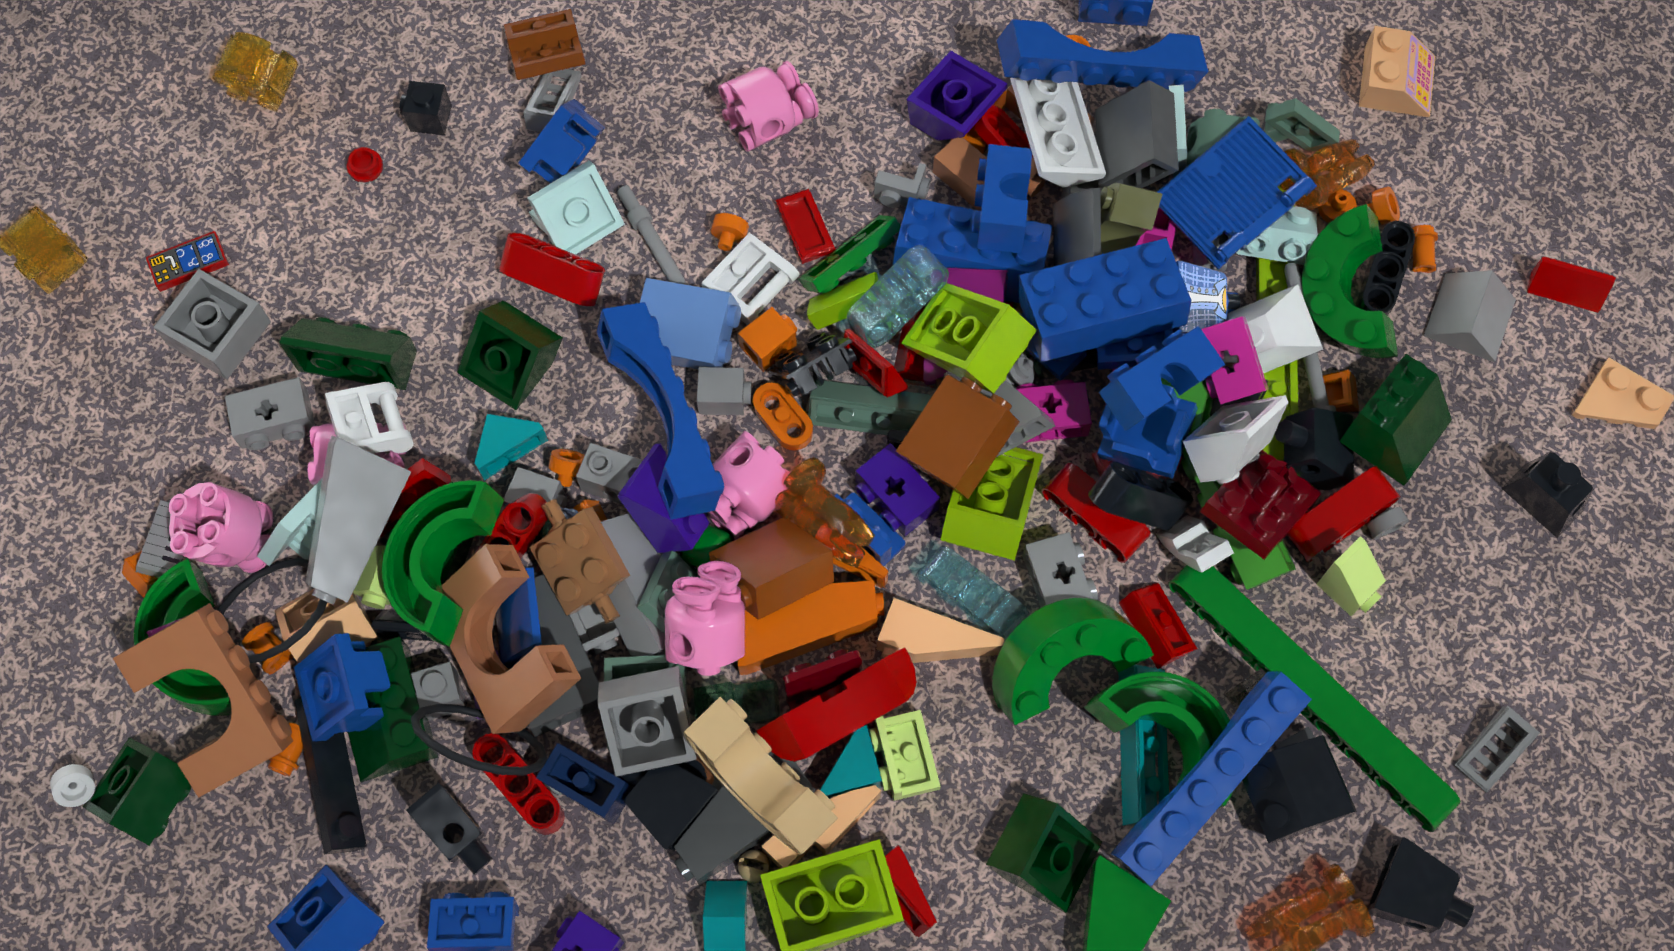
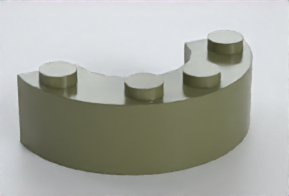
M1113 183L1108 187L1104 186L1100 193L1101 254L1136 246L1140 237L1146 231L1153 229L1162 193L1121 183Z

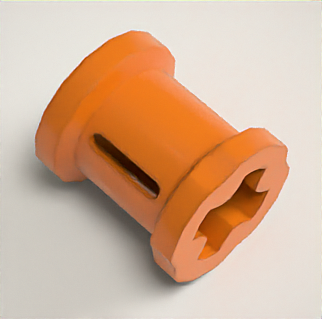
M265 622L249 631L242 640V645L247 651L252 650L254 654H260L282 644V642L274 634L275 628L270 622ZM287 649L262 661V669L269 675L273 674L289 662L293 655Z

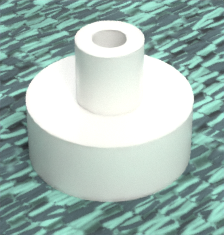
M71 764L64 766L53 774L50 781L54 800L59 805L65 807L80 806L90 800L95 792L92 773L83 765Z

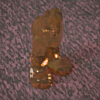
M1356 139L1329 144L1307 157L1301 150L1295 148L1285 150L1284 152L1317 185L1310 194L1301 197L1295 205L1308 210L1323 206L1332 193L1354 184L1367 176L1375 165L1374 160L1369 154H1365L1357 159L1354 157L1353 154L1360 147ZM1326 171L1329 172V173L1324 174V175H1318V174H1320V173H1322V172H1326ZM1288 178L1279 186L1283 191H1286L1295 183Z
M815 457L806 459L797 465L786 477L784 485L788 489L777 495L775 510L782 518L789 519L790 521L794 520V523L800 529L805 530L832 549L833 557L836 560L852 567H858L865 556L861 546H869L875 534L855 510L832 495L824 485H821L826 475L825 465Z
M1334 863L1323 870L1324 882L1319 888L1314 886L1308 889L1306 893L1285 900L1257 917L1247 927L1245 932L1252 942L1260 937H1266L1272 931L1277 930L1283 944L1272 947L1270 951H1316L1328 941L1343 936V931L1352 930L1357 936L1366 938L1375 932V927L1364 902L1360 898L1349 902L1334 913L1330 912L1322 916L1321 919L1304 927L1299 926L1300 922L1317 912L1324 911L1328 908V905L1355 895V887L1342 868Z

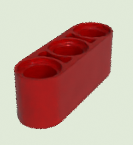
M509 233L507 235L499 266V271L511 278L582 306H595L605 274V268L593 261L521 233Z
M1067 463L1041 490L1044 498L1047 501L1051 498L1061 507L1059 509L1061 513L1074 524L1080 523L1089 531L1088 536L1105 550L1107 548L1112 550L1119 556L1116 560L1125 563L1150 537L1151 532L1146 524L1119 517L1100 509L1092 502L1088 495L1089 490L1096 481L1077 465Z
M1374 466L1307 512L1287 536L1305 560L1310 563L1313 561L1312 558L1323 550L1325 553L1392 506L1401 496L1380 469Z
M529 493L507 505L498 517L491 536L484 538L477 551L485 544L502 545V537L510 545L514 546L521 560L548 519L545 511L542 509V506L547 501L538 494ZM521 507L529 512L531 522L523 518Z
M485 734L474 743L472 750L474 760L485 762V755L489 749L502 747V757L499 761L492 764L510 767L528 766L509 743L498 734ZM483 771L537 833L549 835L557 832L562 827L565 813L561 804L547 787L536 778L537 776L534 773L527 775H499ZM516 777H528L529 783L524 791L516 794L510 792L511 782ZM545 805L553 806L554 815L550 821L542 824L535 821L536 812L540 807Z

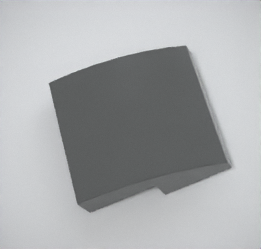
M1090 188L1073 193L1053 204L1054 266L1101 255L1100 188Z

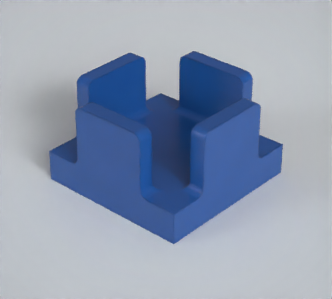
M573 99L558 108L518 164L528 172L535 171L549 183H552L567 174L572 166L577 167L596 144L597 139L595 137L600 135L605 127L584 111L586 109L585 106L576 99Z
M1162 384L1172 400L1127 431L1123 429L1106 404L1099 422V428L1103 434L1097 452L1099 458L1173 479L1184 449L1183 441L1189 435L1198 409L1197 404L1178 398L1173 387Z
M349 633L334 634L294 667L312 742L326 741L334 734L340 732L366 730L384 716L382 708L368 707L365 692H383L391 686L383 655L380 651L364 652L366 650L365 642L351 641Z

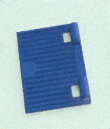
M1248 116L1157 192L1162 193L1159 208L1219 270L1228 262L1232 255L1238 250L1242 251L1291 210L1301 197L1310 194L1317 185ZM1290 178L1295 184L1283 193L1278 186ZM1224 232L1229 239L1217 248L1212 242Z

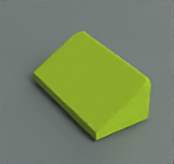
M873 272L809 299L807 317L810 322L819 330L884 303L878 274Z

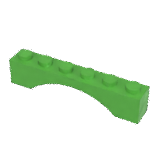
M1161 378L1162 384L1173 387L1170 382ZM1206 380L1198 383L1180 396L1175 390L1178 398L1195 402L1198 407L1189 435L1210 417L1214 399L1210 396ZM1184 446L1183 454L1185 458L1181 460V464L1188 478L1196 480L1201 493L1197 494L1200 506L1203 508L1205 503L1223 484H1219L1217 480L1200 483ZM1217 525V528L1213 529L1215 536L1229 541L1234 552L1231 555L1234 562L1230 564L1231 572L1239 585L1244 584L1246 590L1254 589L1296 570L1283 540L1264 560Z

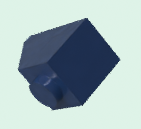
M559 743L556 744L536 777L544 784L612 825L615 824L626 805L624 800L633 789L625 781Z

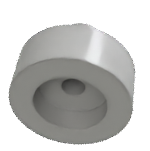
M1396 507L1391 510L1386 509L1367 524V528L1373 538L1377 540L1400 529L1409 520L1402 508Z

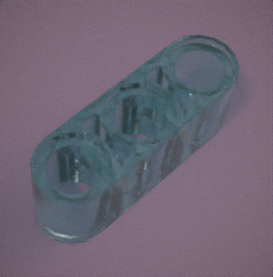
M917 245L912 247L850 308L847 314V321L869 346L874 348L884 345L942 289L949 278L948 269L926 246Z
M941 545L917 574V578L923 585L927 582L937 590L936 595L953 608L957 605L968 614L966 616L968 620L983 631L988 629L994 635L1005 638L1004 642L1011 632L1029 615L1027 608L1018 599L947 546Z

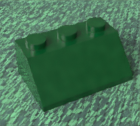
M318 317L316 320L300 319L281 336L279 342L298 372L366 384L390 382L394 385L395 389L406 390L417 352L411 338L401 331L388 330L387 333L373 331L370 327L362 324H352L350 327L339 325L333 320Z
M1405 354L1361 410L1339 442L1405 486L1452 421L1438 375L1428 369L1422 362Z
M401 637L366 647L364 651H380L382 653L391 686L383 692H365L368 707L382 708L384 716L366 730L348 732L360 782L438 758V753L428 747L413 730L411 717L420 708L411 673L415 672L409 647ZM424 715L420 719L421 727L433 739L429 720Z

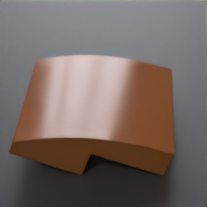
M571 9L504 24L517 80L586 64Z

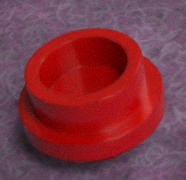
M366 147L357 148L348 157L347 171L355 181L362 183L371 182L382 173L383 161L376 151Z

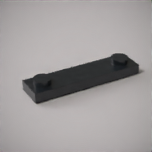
M300 696L295 700V706L324 855L362 850L367 847L344 732L336 733L326 741L312 742Z

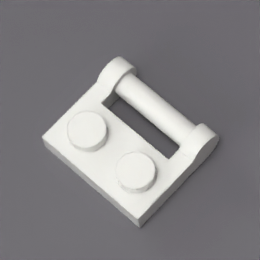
M749 232L704 279L702 288L731 292L741 307L740 320L749 325L759 317L758 314L788 282L792 284L799 277V272L791 263ZM770 267L777 272L748 304L741 300Z
M381 382L325 393L326 405L336 437L373 454L390 450L394 453H404L409 451L414 444L410 432L404 428L396 404L398 395L392 383ZM376 403L381 406L389 431L379 433L370 404Z

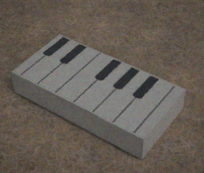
M160 500L135 572L159 578L184 558L183 555L174 553L170 548L169 525L171 514L169 512V502Z

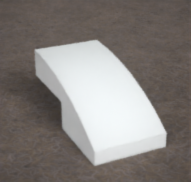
M1188 515L1178 520L1169 531L1161 530L1156 533L1166 549L1180 561L1201 573L1234 554L1227 539L1210 534L1203 520Z

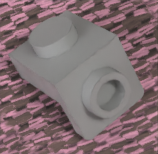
M919 163L914 180L879 170L875 180L874 198L879 199L883 205L891 208H897L900 205L906 207L909 197L925 200L931 183V179L926 178L927 165Z
M596 604L587 605L570 615L585 651L593 648L597 655L617 645L615 637L619 636L620 633L614 621L605 624Z

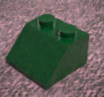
M503 300L479 311L457 373L517 410L553 364L563 337Z
M128 738L95 787L93 796L83 805V808L115 828L150 846L154 838H158L165 831L169 823V815L177 803L182 802L188 796L192 787L177 763L153 749Z
M1023 793L986 865L1006 881L1067 913L1102 841L1058 803Z

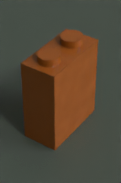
M947 374L896 452L916 468L969 499L1020 421L1010 412L1012 405L1000 396L993 393L988 398L980 393L982 388L967 377L963 376L958 381Z
M786 517L709 552L710 562H727L740 570L741 579L738 581L737 586L741 589V600L744 603L745 610L758 620L834 582L832 549Z

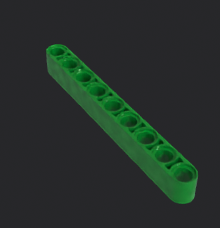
M1186 565L1168 582L1170 590L1173 593L1177 591L1186 600L1184 604L1201 620L1206 618L1215 627L1213 631L1230 647L1234 645L1244 654L1242 658L1256 672L1266 674L1268 671H1281L1312 700L1303 709L1301 714L1318 730L1321 728L1333 738L1331 742L1348 758L1352 756L1363 766L1360 770L1377 786L1383 785L1393 794L1391 799L1409 816L1413 813L1424 824L1422 826L1424 830L1434 832L1459 806L1460 798L1446 782L1214 566L1201 573Z

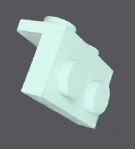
M1295 206L1242 251L1238 250L1236 253L1238 255L1304 265L1307 254L1318 235L1317 214L1306 208Z

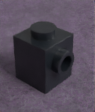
M409 81L407 93L402 94L400 98L399 108L400 114L405 117L410 132L445 135L452 107L445 85Z

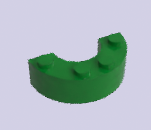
M1367 204L1350 209L1335 218L1321 231L1313 242L1303 268V296L1309 313L1316 324L1341 346L1366 357L1394 358L1398 357L1393 321L1383 311H1366L1356 307L1351 295L1352 279L1357 268L1368 257L1382 251L1378 217Z
M466 480L449 483L419 498L396 523L384 551L382 579L390 604L407 623L433 641L448 647L451 645L464 609L443 593L440 580L443 563L451 550L462 541L477 535L491 536L504 499L483 481Z
M188 558L167 570L148 590L136 616L134 645L148 638L147 632L186 617L209 603L212 607L215 606L203 572ZM177 670L152 683L175 702L194 712L213 716L232 714L231 701L224 686L215 677L201 670Z
M1069 598L1056 601L1038 609L1025 618L1004 642L993 670L992 690L994 700L1015 726L1050 708L1049 691L1052 682L1060 670L1074 659L1087 655L1103 656L1120 673L1153 656L1152 650L1146 639L1109 605L1089 598Z
M1145 672L1129 676L1100 691L1084 706L1087 711L1114 733L1131 726L1139 719L1155 721L1168 728L1178 740L1183 754V770L1176 785L1200 761L1230 721L1222 706L1207 690L1190 679L1166 672ZM1232 793L1228 796V798L1222 803V805L1219 808L1224 807L1227 804Z

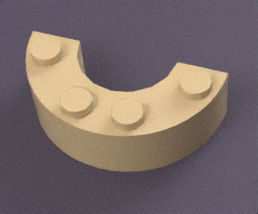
M719 697L684 731L687 742L712 774L750 814L786 846L799 854H803L838 819L832 812L835 805L821 790L817 789L813 793L808 787L800 784V777L788 764L783 762L781 765H778L769 755L772 751L769 744L757 733H751L750 727L744 721L748 717L745 711L734 700L730 699L725 702Z

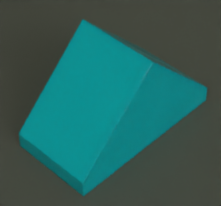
M487 414L474 462L483 480L485 481L547 442L548 439L544 428L539 422Z
M866 725L853 733L820 790L829 799L852 790L873 785L881 788L882 779Z
M706 881L703 909L704 951H746L747 881Z

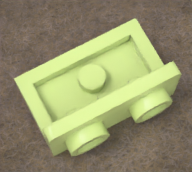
M921 710L883 718L882 715L875 719V728L868 730L874 753L881 751L884 766L879 767L883 791L891 790L893 801L940 790L941 786Z

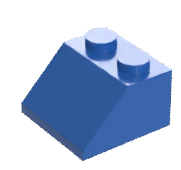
M325 865L267 928L285 951H359L364 945L373 941L385 921L330 867Z

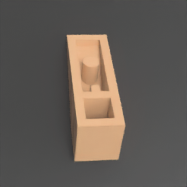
M893 598L877 639V650L882 651L881 656L885 658L905 647L912 663L998 655L1005 638Z

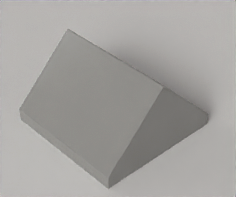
M1493 270L1447 273L1443 278L1423 336L1495 362L1516 299Z

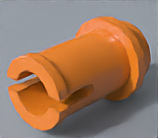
M1431 225L1415 226L1412 228L1415 233V242L1412 248V271L1432 273L1437 268L1435 264V241L1438 240V233L1434 231V227Z
M290 722L293 742L284 751L270 758L268 768L272 771L290 777L293 770H298L299 766L296 763L304 748L299 725Z

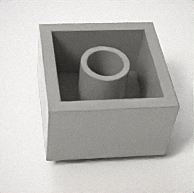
M198 269L153 328L168 346L228 380L271 323V320L257 301Z
M679 666L599 682L598 707L615 776L697 760L696 753L684 736V731L692 724Z

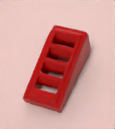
M897 845L885 855L903 915V922L916 937H920L935 925L937 921L904 852Z

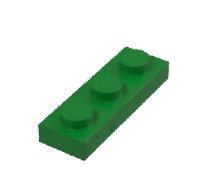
M879 215L798 278V280L807 291L822 294L831 291L839 284L840 281L838 279L846 272H853L862 267L867 262L866 257L874 250L878 251L889 246L894 241L893 236L900 231V223L895 216Z

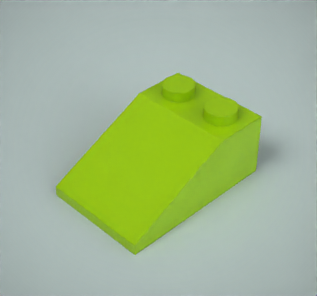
M942 282L902 341V344L961 379L963 376L978 384L983 390L995 393L998 387L1005 381L1007 374L1021 353L1026 350L1029 341L1037 329L1009 304Z
M1018 447L995 458L969 499L953 490L944 521L941 541L1015 561L1043 454Z
M880 839L760 875L781 951H822L904 921Z

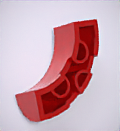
M904 647L888 655L822 695L816 696L756 730L757 734L769 744L772 749L771 752L781 759L795 762L812 756L902 705L912 697L917 681L915 667L908 651Z

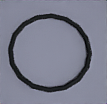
M295 558L278 561L254 572L230 592L217 610L224 615L236 597L257 579L278 569L294 566L308 567L309 560ZM320 599L316 610L303 627L282 644L263 653L249 655L250 663L265 661L290 648L311 630L324 613L327 602Z
M434 704L419 708L411 717L414 733L428 747L450 760L473 769L499 775H527L540 771L548 760L543 745L525 729L514 733L524 738L536 749L539 759L535 764L528 766L510 767L477 761L456 753L433 740L421 727L420 719L426 714L435 712L460 713L484 719V715L479 709L462 705Z

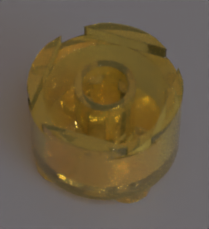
M236 32L234 36L231 34L212 78L216 82L228 87L226 94L231 98L244 102L247 101L248 97L256 98L260 106L277 112L296 73L298 62L283 49L280 55L271 50L272 43L263 38L244 32Z
M35 206L0 234V248L9 256L14 254L17 259L14 266L28 280L34 279L47 294H50L88 262V258L67 233H63L56 226L57 223L49 215Z

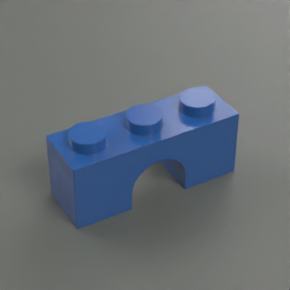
M989 144L987 159H979L977 180L984 181V185L977 184L974 206L981 207V211L974 210L971 230L972 233H979L977 249L1022 254L1028 208L1027 193L1032 162V151L1030 148Z
M1199 326L1184 334L1182 329L1177 330L1162 341L1163 349L1158 351L1155 346H1152L1135 358L1136 366L1130 368L1125 363L1107 376L1111 383L1100 390L1099 394L1125 431L1172 400L1164 389L1161 378L1170 382L1180 396L1225 365Z

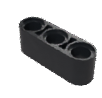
M1402 221L1388 223L1380 234L1382 251L1370 257L1355 305L1356 307L1366 311H1383L1388 316L1396 304L1415 242L1414 230L1409 224ZM1389 241L1397 243L1400 247L1391 245ZM1378 271L1387 273L1390 278L1382 276ZM1369 302L1378 304L1381 309L1373 308Z
M1111 462L1088 492L1092 502L1107 513L1168 531L1193 502L1190 492L1176 481L1118 462Z

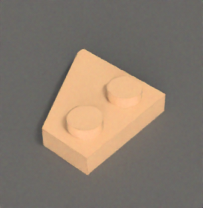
M1608 357L1571 416L1577 419H1584L1586 417L1607 420V423L1621 425L1630 423L1636 427L1655 429L1674 401V395Z

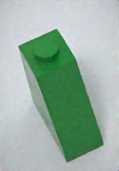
M1100 855L1091 867L1082 951H1142L1171 900Z

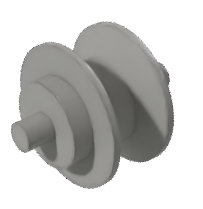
M1021 353L1005 380L1014 388L1022 384H1032L1034 380L1033 362Z

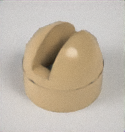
M756 849L743 853L738 861L740 876L749 883L761 882L760 875L770 872V861L767 855ZM745 859L764 864L763 871L743 866Z

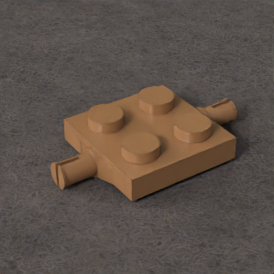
M557 499L545 503L542 509L545 511L553 527L544 538L529 548L565 614L568 616L578 612L587 605L596 604L605 624L612 622L620 617V614H618L609 595L613 592L616 585L628 578L630 574L593 507L586 508L572 518L566 519L557 503Z

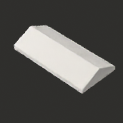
M1010 78L1038 175L1063 188L1104 178L1106 171L1078 82L1055 83L1050 80L1033 79L1025 81L1020 78Z

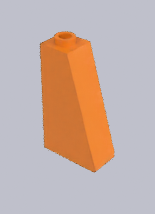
M874 580L831 583L759 620L745 610V655L738 659L739 674L748 675L877 628V616H884L883 592L875 593Z

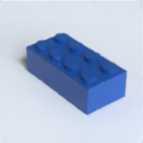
M909 197L895 246L891 278L930 286L933 267L1007 270L1008 284L1005 301L1019 303V275L1044 269L1053 225L1026 220L1022 254L977 249L979 233L971 232L973 209Z
M1167 238L1019 275L1018 300L1025 319L1037 329L1032 339L1040 362L1173 329L1188 323L1192 300Z

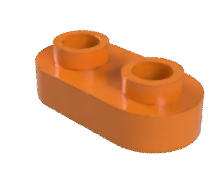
M771 382L758 387L753 395V408L758 418L782 447L788 450L805 448L813 437V424L809 416L796 400L791 397L784 386ZM769 400H775L779 403L778 407L772 410L766 408L765 404ZM797 427L801 430V434L798 437H791L787 434L788 430Z

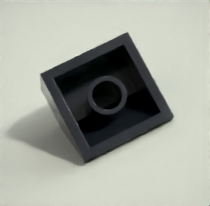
M1324 735L1265 753L1242 780L1268 843L1283 842L1357 812Z

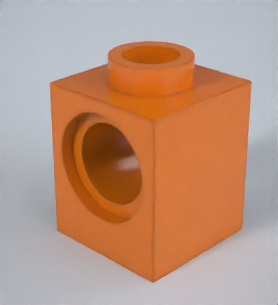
M771 307L738 332L739 347L764 372L774 364V360L781 353L789 352L797 346V327L790 317L786 314L780 315Z

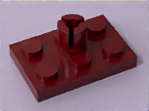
M1261 450L1259 458L1245 465L1239 471L1240 475L1235 480L1224 483L1205 503L1200 512L1265 560L1313 506L1322 493L1312 487L1305 479L1297 476L1292 466L1289 469L1286 468V462L1277 460Z

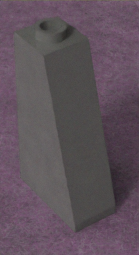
M540 572L534 573L541 645L564 644L581 679L529 724L535 737L599 709L598 678L583 648L570 615L567 616L545 575Z
M769 753L778 765H781L783 762L788 764L800 777V784L808 787L813 793L816 791L796 762L781 759L774 753ZM722 786L674 846L679 858L673 862L687 882L695 878L700 886L741 857L743 853L751 850L772 835V833Z

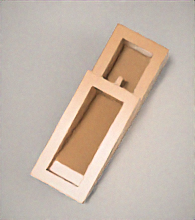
M876 785L830 798L835 805L832 812L838 819L803 854L793 851L774 835L761 846L762 851L780 869L797 864L813 845L824 855H827L880 799L881 790Z

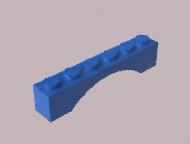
M1012 19L997 39L1004 76L1020 78L1025 81L1037 79L1050 80L1055 83L1078 82L1085 85L1102 84L1124 88L1128 86L1137 87L1139 84L1150 80L1168 90L1169 86L1184 85V92L1195 88L1200 80L1209 72L1200 37L1196 35L1169 33L1160 42L1145 49L1132 52H1110L1077 43L1062 35L1045 22Z
M645 302L602 309L596 332L608 362L624 371L642 387L653 401L663 421L667 435L668 455L658 489L670 519L715 511L720 495L724 491L723 478L719 471L714 470L711 463L709 444L699 434L696 413L692 407L687 405L682 379L679 376H675L671 366L670 350L667 346H663L659 337V325L656 317L650 315Z
M1268 671L1242 700L1225 729L1200 761L1157 806L1134 825L1110 854L1137 879L1151 887L1312 699L1281 671Z

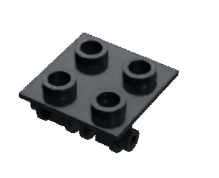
M825 332L817 334L805 342L807 348L796 354L794 351H789L780 355L774 360L776 366L767 371L769 374L790 380L785 386L792 398L797 395L803 397L817 388L814 380L819 386L824 384L816 363L819 364L828 380L834 379V376H838L853 367L852 363L857 361V357L851 348L846 350L844 346L851 343V340L831 334L826 336Z

